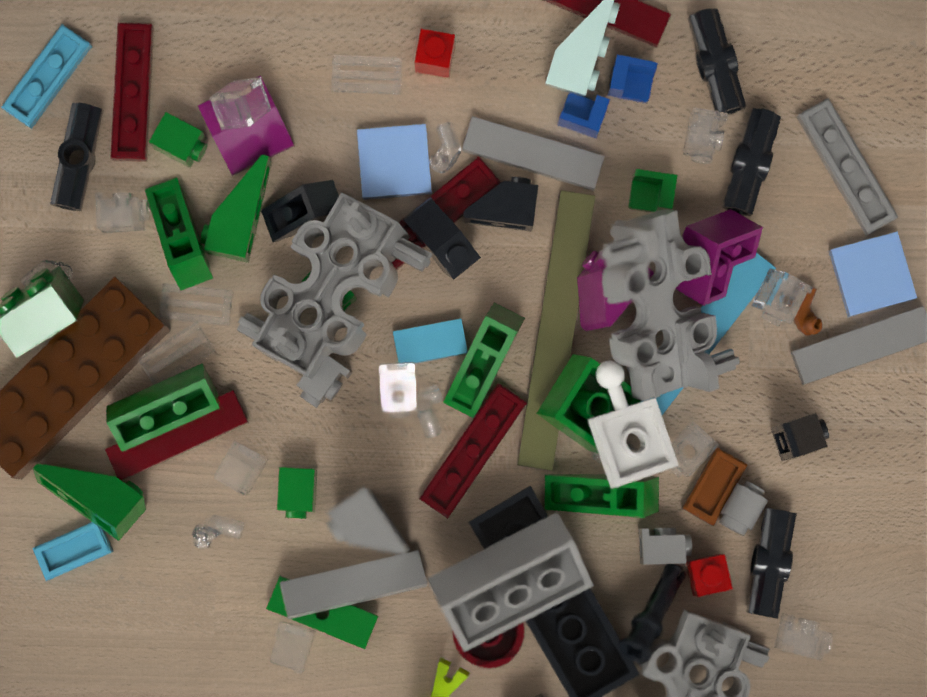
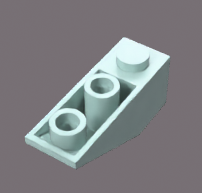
M603 0L557 47L545 83L546 86L583 97L586 96L587 90H595L600 71L594 70L597 56L605 57L610 37L604 36L607 23L615 24L620 7L619 3H615L614 0Z

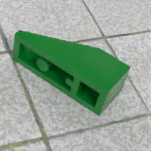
M261 155L212 214L210 224H204L201 244H205L204 250L208 254L249 263L272 165L269 156Z
M178 178L145 189L168 268L180 291L214 279Z
M495 302L493 303L443 401L444 404L475 418L525 317Z
M39 463L32 468L40 485L118 541L121 540L146 511L144 493L131 481L124 483L116 476Z
M546 474L545 510L645 518L659 512V477L648 476L611 489L606 474Z

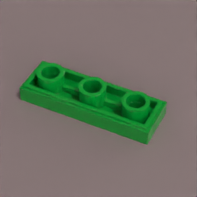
M279 576L266 609L287 617L280 582L291 579ZM347 605L329 610V616L326 619H321L317 613L292 618L291 620L365 650L379 616L354 605Z

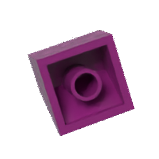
M261 76L198 105L232 176L252 167L261 155L271 158L294 147L292 139Z
M595 250L583 261L582 266L585 269L577 277L580 324L585 331L612 326L632 302L631 299L627 302L623 301L614 304L607 302V297H604L602 283L603 273L607 267L606 259L601 258V251L597 252ZM647 266L648 278L650 279L654 272Z

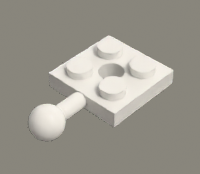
M608 360L599 365L596 370V379L602 387L608 389L615 411L589 419L588 423L612 489L679 465L656 398L628 406L621 386L625 375L624 369L615 361ZM630 433L635 434L640 440V449L637 453L632 452L627 447L626 439Z

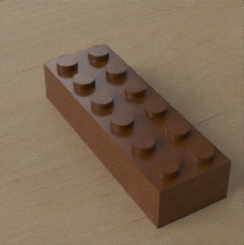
M115 276L80 310L77 321L59 331L0 390V467L11 478L23 479L171 331Z

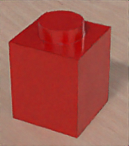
M421 29L415 57V72L449 78L455 49V34Z
M715 554L686 561L685 564L693 596L701 597L733 590L725 554Z

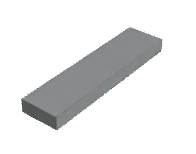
M829 98L797 116L798 121L865 235L867 236L897 219L898 215Z
M473 116L462 147L463 152L593 191L595 190L605 157Z
M924 306L792 351L791 355L802 385L927 342V313Z
M419 550L280 582L288 619L427 586Z

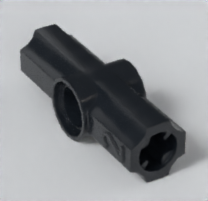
M708 8L690 15L688 21L697 48L696 62L698 71L703 82H707L716 116H727L745 109L746 103L737 76V56L733 45L727 42L718 8Z
M80 102L72 103L64 142L58 149L59 165L50 205L65 210L82 212L90 171L95 166L96 157L94 152L103 109ZM76 150H83V160L76 165L70 164L69 158L71 154Z
M753 108L751 110L742 143L738 144L730 172L733 174L723 201V209H731L740 215L752 216L761 184L766 180L773 159V152L771 150L781 116L777 115L774 111L764 108Z
M765 508L759 544L755 545L751 560L750 574L753 578L746 612L778 619L784 582L788 581L792 568L793 552L790 548L797 513Z

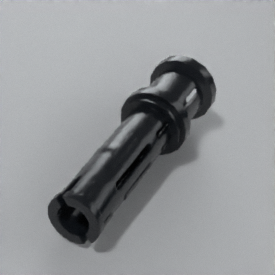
M667 564L664 567L644 610L632 619V629L628 637L623 638L619 644V650L626 658L637 663H645L649 660L651 656L650 648L654 640L658 639L663 632V618L686 577L685 571H682L680 566Z

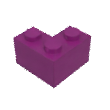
M731 209L687 225L682 234V239L687 245L700 247L707 252L710 260L711 275L683 281L675 289L703 306L726 297L733 266L756 257L763 227Z

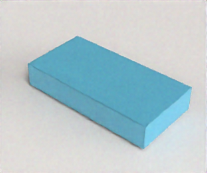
M462 319L393 331L399 367L464 355L468 352Z
M93 522L32 548L46 581L113 552L105 531Z

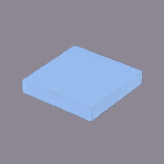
M426 124L357 130L363 200L432 194Z
M898 231L829 250L848 317L917 298Z

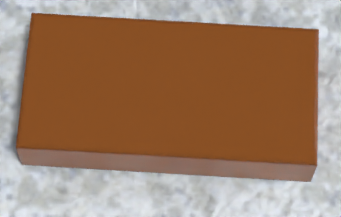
M716 447L681 509L714 526L730 494L744 473L747 464Z

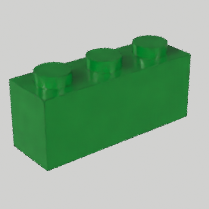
M201 363L106 406V423L123 452L219 409L218 392L204 364Z

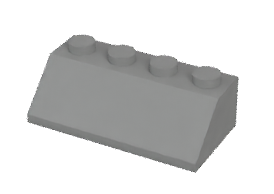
M366 487L327 512L332 520L326 524L338 542L346 541L350 545L396 554H403L410 550V547L374 493Z
M558 513L427 578L464 652L593 586L574 540Z

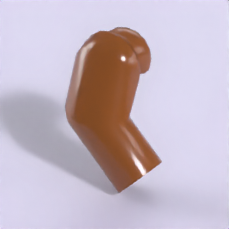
M801 283L791 306L790 315L801 333L808 336L815 335L822 330L823 326L822 320L815 316L810 307L817 289Z

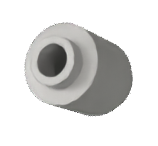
M748 481L745 482L744 486L736 484L720 512L723 516L719 523L745 536L748 529H753L768 502L767 499L762 497L765 491Z

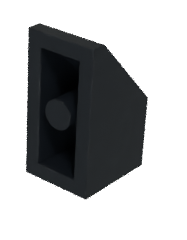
M511 177V181H502L464 210L463 223L532 232L538 185L531 184L532 180L524 177Z
M327 180L303 184L262 209L261 213L272 242L296 235L299 228L308 221L318 220L324 222L339 197L334 181Z
M428 198L403 218L424 248L432 253L431 257L441 270L453 280L481 258L461 230L432 198Z
M817 413L770 428L781 461L794 459L828 447L826 439H829V431L825 421L818 419Z

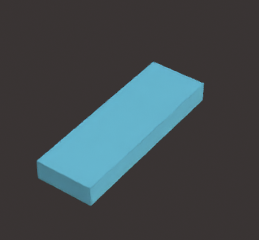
M62 24L1 108L32 129L92 48V45Z

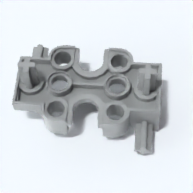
M341 192L324 222L311 220L304 223L292 240L293 243L290 247L301 256L309 258L312 264L310 276L302 283L292 284L284 278L273 275L272 279L268 280L260 296L261 305L269 314L267 320L264 322L250 313H246L244 318L241 316L238 323L240 325L237 331L253 339L252 346L269 358L285 364L312 380L328 355L331 353L342 356L351 355L358 350L367 336L362 330L364 324L344 312L342 307L344 295L353 288L361 287L379 297L383 294L389 298L398 281V272L391 262L397 258L423 272L424 268H427L430 264L429 260L432 253L408 241L410 236L396 220ZM319 236H324L321 246L312 248L313 241ZM342 247H352L354 255L351 261L346 264L338 263L336 260L337 252ZM377 267H383L382 275L375 280H370L371 272ZM283 296H288V302L285 307L277 309L278 300ZM306 308H316L318 312L316 321L311 325H303L300 321L301 313ZM341 328H347L346 337L341 341L335 342L334 336L336 332Z
M664 209L626 221H615L612 229H610L614 242L604 245V250H601V258L606 259L607 265L603 273L602 283L604 297H607L608 303L627 302L631 299L636 306V317L633 324L627 329H621L612 333V338H609L613 359L616 363L627 366V371L630 372L632 397L645 401L688 386L708 392L719 389L718 375L735 370L736 365L740 364L739 357L734 355L733 349H728L711 356L704 352L711 348L717 337L716 316L701 313V308L696 306L678 311L673 303V293L679 283L704 275H711L710 260L707 252L700 247L687 245L680 235L676 210ZM653 261L656 271L654 276L649 279L647 266ZM661 330L663 332V342L660 347L656 348L655 335Z
M684 610L673 636L669 640L655 639L650 648L651 656L649 660L645 663L637 664L642 667V675L663 683L666 687V697H748L751 686L746 674L738 670L741 660L763 668L764 663H767L770 656H768L770 649L749 641L751 636L733 625L725 622L721 624ZM664 652H669L667 664L663 667H657L656 661L658 656ZM703 664L707 670L705 679L699 683H692L689 678L691 668L694 665ZM733 676L734 681L731 688L722 691L724 679Z

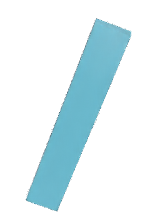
M756 253L755 258L733 266L726 297L705 306L702 305L701 313L715 315L717 325L715 342L711 348L704 352L708 354L712 352L776 269L775 266L758 253ZM684 387L662 394L656 398L661 415L664 414Z

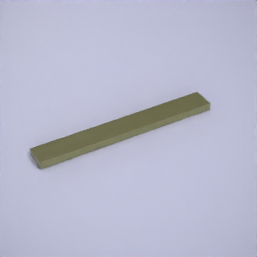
M563 190L560 193L518 466L553 471L559 429L536 413L570 360L579 304L577 277L584 270L582 263L586 259L595 202L594 195Z

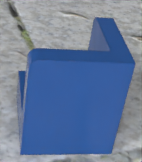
M617 54L607 96L647 103L658 63Z
M569 93L557 125L596 139L610 99L597 95L594 101L574 93Z

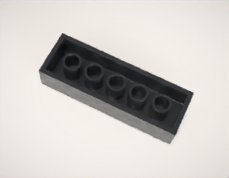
M529 486L468 523L483 549H486L547 518L548 515L532 487ZM590 588L525 621L569 697H603L640 675L633 661L626 658L619 650L621 640Z

